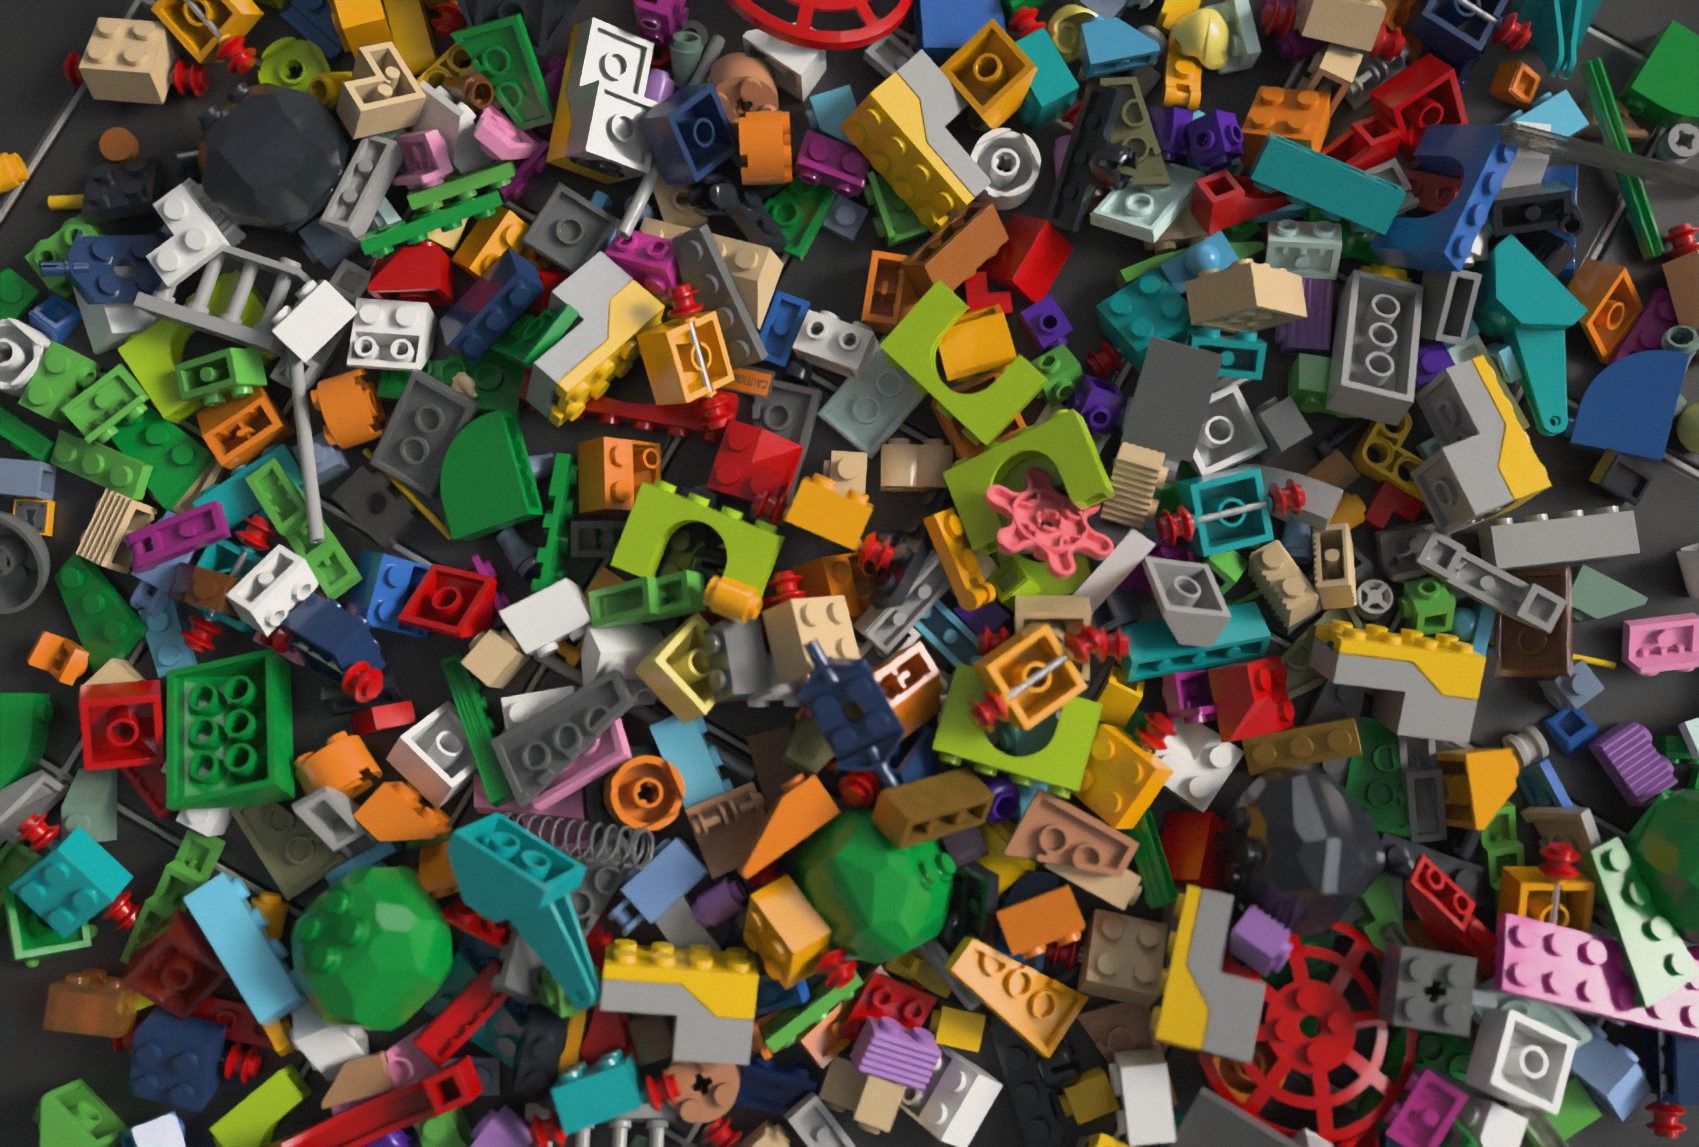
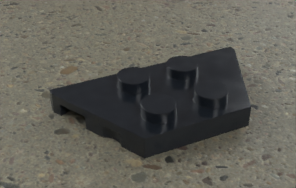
M581 0L456 1L461 14L465 18L467 28L521 13L534 54L546 56Z

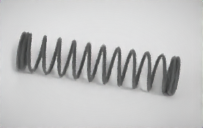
M513 811L503 815L507 818L513 815L516 818L515 823L523 827L521 817H526V830L529 832L532 820L538 818L540 822L538 837L540 839L545 821L551 820L552 832L549 844L555 847L556 826L560 821H563L565 833L559 851L565 847L567 856L575 861L582 859L588 863L596 861L598 864L608 862L611 866L621 864L625 868L634 867L635 869L643 870L648 866L653 856L654 838L648 828L638 827L632 834L629 826H624L619 832L615 824H611L606 830L603 823L600 822L593 828L589 821H585L580 826L576 819L571 820L567 825L564 818H559L555 822L551 816H547L542 820L536 814L529 818L526 813L519 815ZM572 823H576L578 828L577 840L573 850L569 853L567 846L568 830ZM585 825H589L590 840L586 851L582 855L580 848L581 831ZM601 826L603 829V841L598 854L595 856L593 838L597 827ZM615 828L616 843L612 854L608 858L606 840L610 829ZM628 830L629 844L624 857L621 859L619 851L620 838L623 831ZM642 834V846L636 859V844L639 836ZM646 834L648 842L647 853L642 864L638 865L637 862L644 852ZM576 848L578 849L579 857L572 856ZM589 850L591 851V854L593 856L592 859H587L584 857L589 852ZM602 851L606 858L604 861L597 859ZM617 852L619 862H612L611 859ZM628 854L631 864L624 863V860L627 858Z

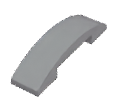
M344 258L329 284L355 308L357 298H368L370 295L368 292V282L372 273ZM354 316L306 363L303 362L306 390L323 374L345 343L352 330ZM286 350L269 377L291 389Z
M1435 530L1431 531L1415 561L1416 564L1439 580L1487 607L1545 633H1551L1567 600L1535 583L1529 585L1465 551L1467 547Z

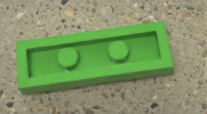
M512 159L500 160L443 179L444 182L426 189H423L422 186L410 190L407 199L412 210L422 208L423 212L432 211L444 205L442 200L456 196L457 201H461L477 195V188L490 185L491 189L506 186L511 183L510 177L515 176L516 169Z
M59 430L50 460L51 464L133 500H143L153 466L103 444L101 445L96 441L87 444L83 440L84 436L73 431Z
M854 970V979L841 989L836 987L827 988L825 986L827 978H825L809 991L812 1000L786 1008L764 1025L761 1031L765 1043L773 1053L781 1047L787 1048L798 1039L800 1032L809 1025H816L822 1022L828 1016L829 1010L840 1001L846 1002L857 994L859 987L864 984L857 970Z

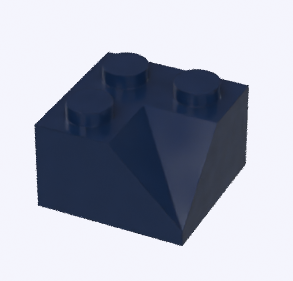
M713 82L683 86L637 119L667 185L697 183L740 149Z

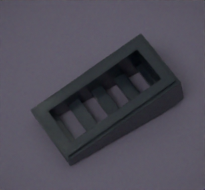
M1546 230L1518 233L1515 238L1521 244L1529 236L1532 237L1525 246L1532 255L1541 244L1545 245L1535 258L1555 278L1574 257V251L1570 242ZM1493 234L1488 243L1491 246H1495L1508 235L1495 236Z
M1446 826L1447 840H1439L1436 851L1464 861L1469 860L1482 830Z

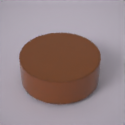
M110 128L100 138L99 147L101 153L114 164L130 161L138 155L139 143L136 137L124 128Z

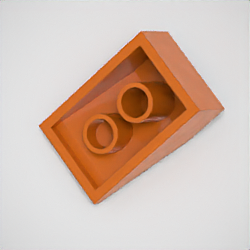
M802 773L796 774L780 785L783 792L774 799L736 870L741 877L748 879L840 813L815 774L805 777Z

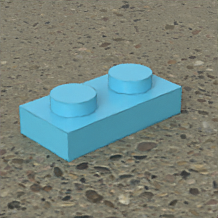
M170 599L162 613L155 618L149 616L146 609L138 610L141 621L149 629L145 635L159 678H167V671L198 664L194 650L183 643L186 637L180 634V631H187L178 600Z

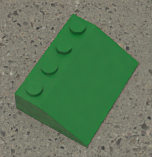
M270 648L167 671V809L251 807L294 799L290 664L274 649Z

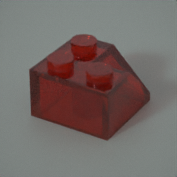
M176 908L131 955L121 984L185 1021L229 976V973L196 919Z

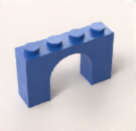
M1427 125L1413 156L1427 173L1464 176V181L1456 197L1439 212L1423 218L1394 217L1385 235L1376 232L1369 248L1385 266L1451 272L1461 271L1467 257L1471 254L1475 239L1487 219V214L1496 194L1502 187V182L1511 162L1514 161L1517 155L1519 145L1504 125Z

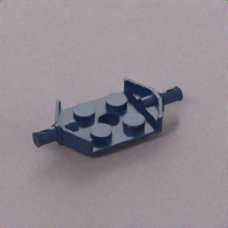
M162 228L158 229L157 234L83 236V231L78 230L67 259H63V261H39L41 277L64 276L65 280H69L89 305L134 303L138 292L152 296L154 291L159 290L162 278L146 256L170 237L161 231ZM120 264L128 265L134 270L135 275L131 278L120 277L115 272L114 267ZM204 264L196 271H203L205 269L206 264ZM179 284L177 285V287H176V289H175V292H174L173 297H174L175 294H176V291H177V289H178Z
M817 638L808 641L803 645V648H805L814 664V671L796 699L798 701L804 700L838 760L835 767L839 770H872L878 776L884 790L897 786L899 781L888 765L891 760L889 757L903 739L906 730L868 663L862 658H833L831 655L827 657ZM847 702L858 703L863 709V716L860 718L849 717L844 711V704Z

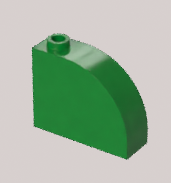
M1672 20L1656 34L1615 101L1622 102L1631 114L1641 116L1662 127L1672 129L1678 124L1687 123L1699 128V35Z
M498 409L480 416L465 426L451 443L442 465L440 490L446 515L444 522L447 531L452 536V540H473L545 515L516 412Z
M0 693V790L31 775L38 766L46 748L49 722L53 717V705L50 701V694Z

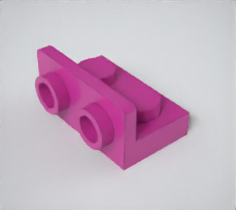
M1425 1066L1422 1073L1416 1069L1413 1071L1403 1088L1409 1092L1401 1105L1395 1101L1383 1121L1389 1124L1386 1128V1135L1404 1147H1437L1468 1099L1467 1094Z

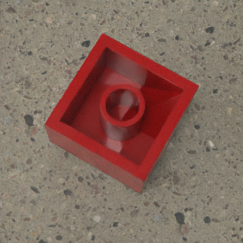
M1430 53L1369 92L1375 115L1382 112L1402 133L1398 152L1407 163L1416 160L1413 154L1427 125H1469L1454 68Z
M419 242L415 244V247H403L398 253L390 254L386 259H377L368 282V292L376 299L428 303L431 308L453 307L457 303L456 265L436 243Z
M729 419L706 487L718 496L751 506L758 491L766 492L769 486L771 487L772 496L778 498L783 493H786L788 498L804 447L765 429Z
M1280 655L1234 662L1207 670L1222 743L1275 733L1294 726V707L1288 698L1286 688L1287 671L1281 663Z
M160 679L80 685L79 704L85 771L165 763Z

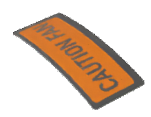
M744 366L732 370L735 378L734 381L717 388L768 399L776 373L752 366Z

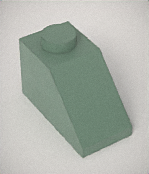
M1584 564L1570 567L1572 570V622L1574 623L1595 620L1642 606L1648 600V597Z
M84 768L78 769L62 804L61 839L80 826L96 842L117 840L118 768L86 771Z

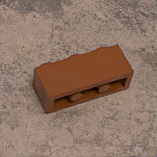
M970 202L911 254L901 266L919 300L938 279L954 292L964 280L976 274V269L981 264L995 256L999 251L998 248L1009 237L993 203Z

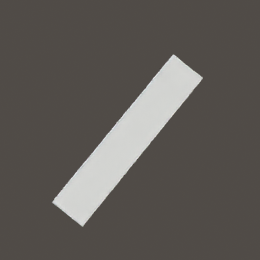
M1132 529L1073 595H1089L1092 615L1156 544L1135 529Z

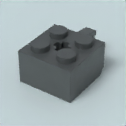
M1385 943L1377 1019L1392 1025L1469 1037L1471 1014H1474V1007L1482 1006L1497 1009L1499 993L1477 989V979H1475L1477 958ZM1425 986H1429L1428 992L1424 993Z

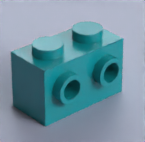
M1199 327L1198 333L1189 332L1188 346L1224 355L1218 376L1262 380L1267 343L1262 339H1257L1256 332L1236 330L1235 336L1220 335L1221 329Z

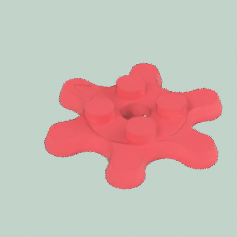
M1031 467L1027 469L1024 474L1025 492H1013L1001 485H991L986 490V505L991 510L1004 515L1008 519V527L999 530L996 536V544L999 551L1006 555H1012L1020 550H1031L1034 557L1041 561H1046L1048 572L1055 579L1063 580L1074 573L1076 564L1072 553H1083L1093 559L1102 560L1108 557L1114 550V545L1110 538L1094 531L1087 523V517L1095 514L1100 509L1101 503L1082 511L1072 504L1069 496L1062 495L1053 488L1050 475L1041 468ZM1041 521L1050 522L1054 527H1049L1045 524L1041 527L1040 524Z

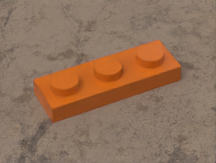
M873 964L860 976L864 984L859 987L857 994L846 1002L840 1001L829 1010L828 1016L822 1022L816 1025H809L799 1035L797 1041L818 1067L823 1069L852 1041L840 1036L838 1033L873 972L876 971L890 977L881 964Z

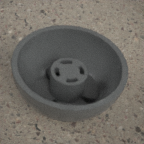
M0 511V614H10L25 609L42 593L50 574V555L44 539L31 524L14 514Z

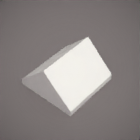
M130 266L114 267L115 272L120 277L131 278L135 275L134 270ZM75 287L73 288L95 354L124 345L129 336L139 331H145L154 325L158 318L140 310L133 305L134 303L89 305Z

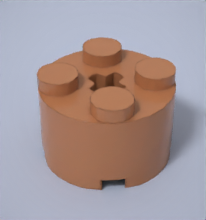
M743 52L727 54L713 64L707 83L713 82L735 137L739 140V112L778 111V94L774 70L763 58L757 56V59L748 57Z
M672 1060L667 1072L668 1075L675 1073L679 1082L681 1096L676 1097V1106H673L669 1100L668 1102L672 1109L687 1122L704 1123L716 1120L726 1114L736 1100L741 1083V1067L738 1064ZM699 1073H701L703 1078L710 1076L711 1080L708 1087H705L702 1083H696Z

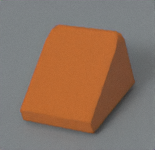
M1521 60L1505 62L1499 65L1489 94L1513 105L1528 109L1541 77Z

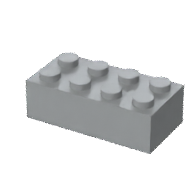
M1353 269L1338 297L1326 409L1394 426L1399 424L1414 403L1424 286Z

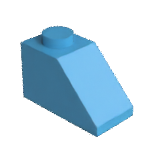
M1097 16L1088 19L1084 24H1081L1076 38L1085 78L1153 65L1160 52L1159 43L1117 17L1105 19L1103 16Z

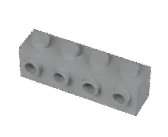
M1609 506L1595 509L1596 515L1584 516L1583 510H1573L1560 513V519L1548 520V514L1526 516L1524 523L1513 524L1512 518L1490 520V527L1478 530L1482 560L1501 570H1512L1639 554L1640 548L1634 510L1619 512L1618 506Z

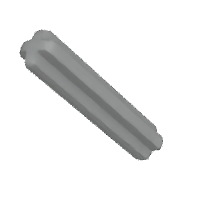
M936 938L917 947L968 1010L971 1011L982 1003L944 968L951 957Z

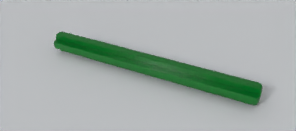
M1600 58L1588 60L1580 65V70L1644 260L1659 257L1665 253L1602 60Z

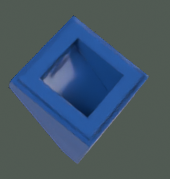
M56 293L29 312L30 327L42 332L51 341L53 340L59 344L65 341L82 319L81 312Z
M1580 709L1559 710L1543 721L1546 729L1568 757L1575 754L1597 737L1598 726Z

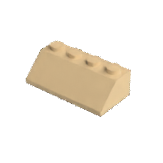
M644 217L639 232L672 240L678 234L692 228ZM712 234L755 328L760 330L784 264L769 247ZM676 260L674 264L680 277L681 283H683L678 261ZM647 290L662 304L673 307L671 301L663 300V297L666 295H657Z

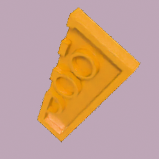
M966 936L944 966L947 971L1035 1051L1046 1058H1050L1089 998Z

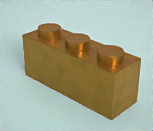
M1354 716L1287 728L1275 733L1242 739L1250 775L1265 773L1267 770L1277 766L1298 767L1362 755Z
M968 767L882 790L877 799L871 820L899 850L984 824L995 795Z

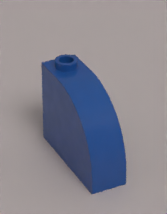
M912 0L917 53L923 49L936 66H942L992 18L1005 31L1004 15L1000 0Z
M1668 350L1642 351L1623 357L1606 367L1587 388L1580 402L1576 417L1568 416V425L1564 431V436L1570 437L1568 447L1604 453L1609 448L1629 459L1659 464L1663 460L1690 354Z

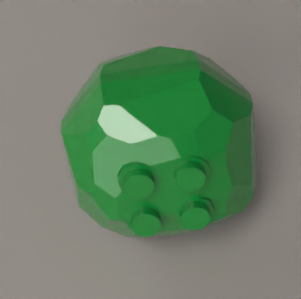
M1666 788L1622 843L1639 869L1642 882L1649 888L1651 900L1660 916L1673 925L1681 940L1691 944H1699V788L1676 791Z
M871 803L866 807H858L837 814L813 831L796 856L795 868L797 876L796 886L832 931L828 947L831 949L842 948L845 953L876 965L895 959L937 937L941 933L953 897L952 874L956 872V867L951 857L942 852L936 841L937 838L898 850L871 820L876 804Z
M369 865L356 867L306 906L295 920L291 934L297 983L322 1022L333 1027L393 1030L405 1023L438 991L443 982L452 974L455 967L450 928L436 899L432 897L431 892H427L422 886L418 872L409 867Z

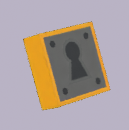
M14 499L13 514L31 524L41 536L52 537L55 502L51 500Z

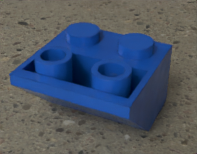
M362 550L357 570L363 579L352 587L346 612L351 615L354 613L360 614L373 627L428 639L430 630L401 624L397 618L431 566L383 553Z

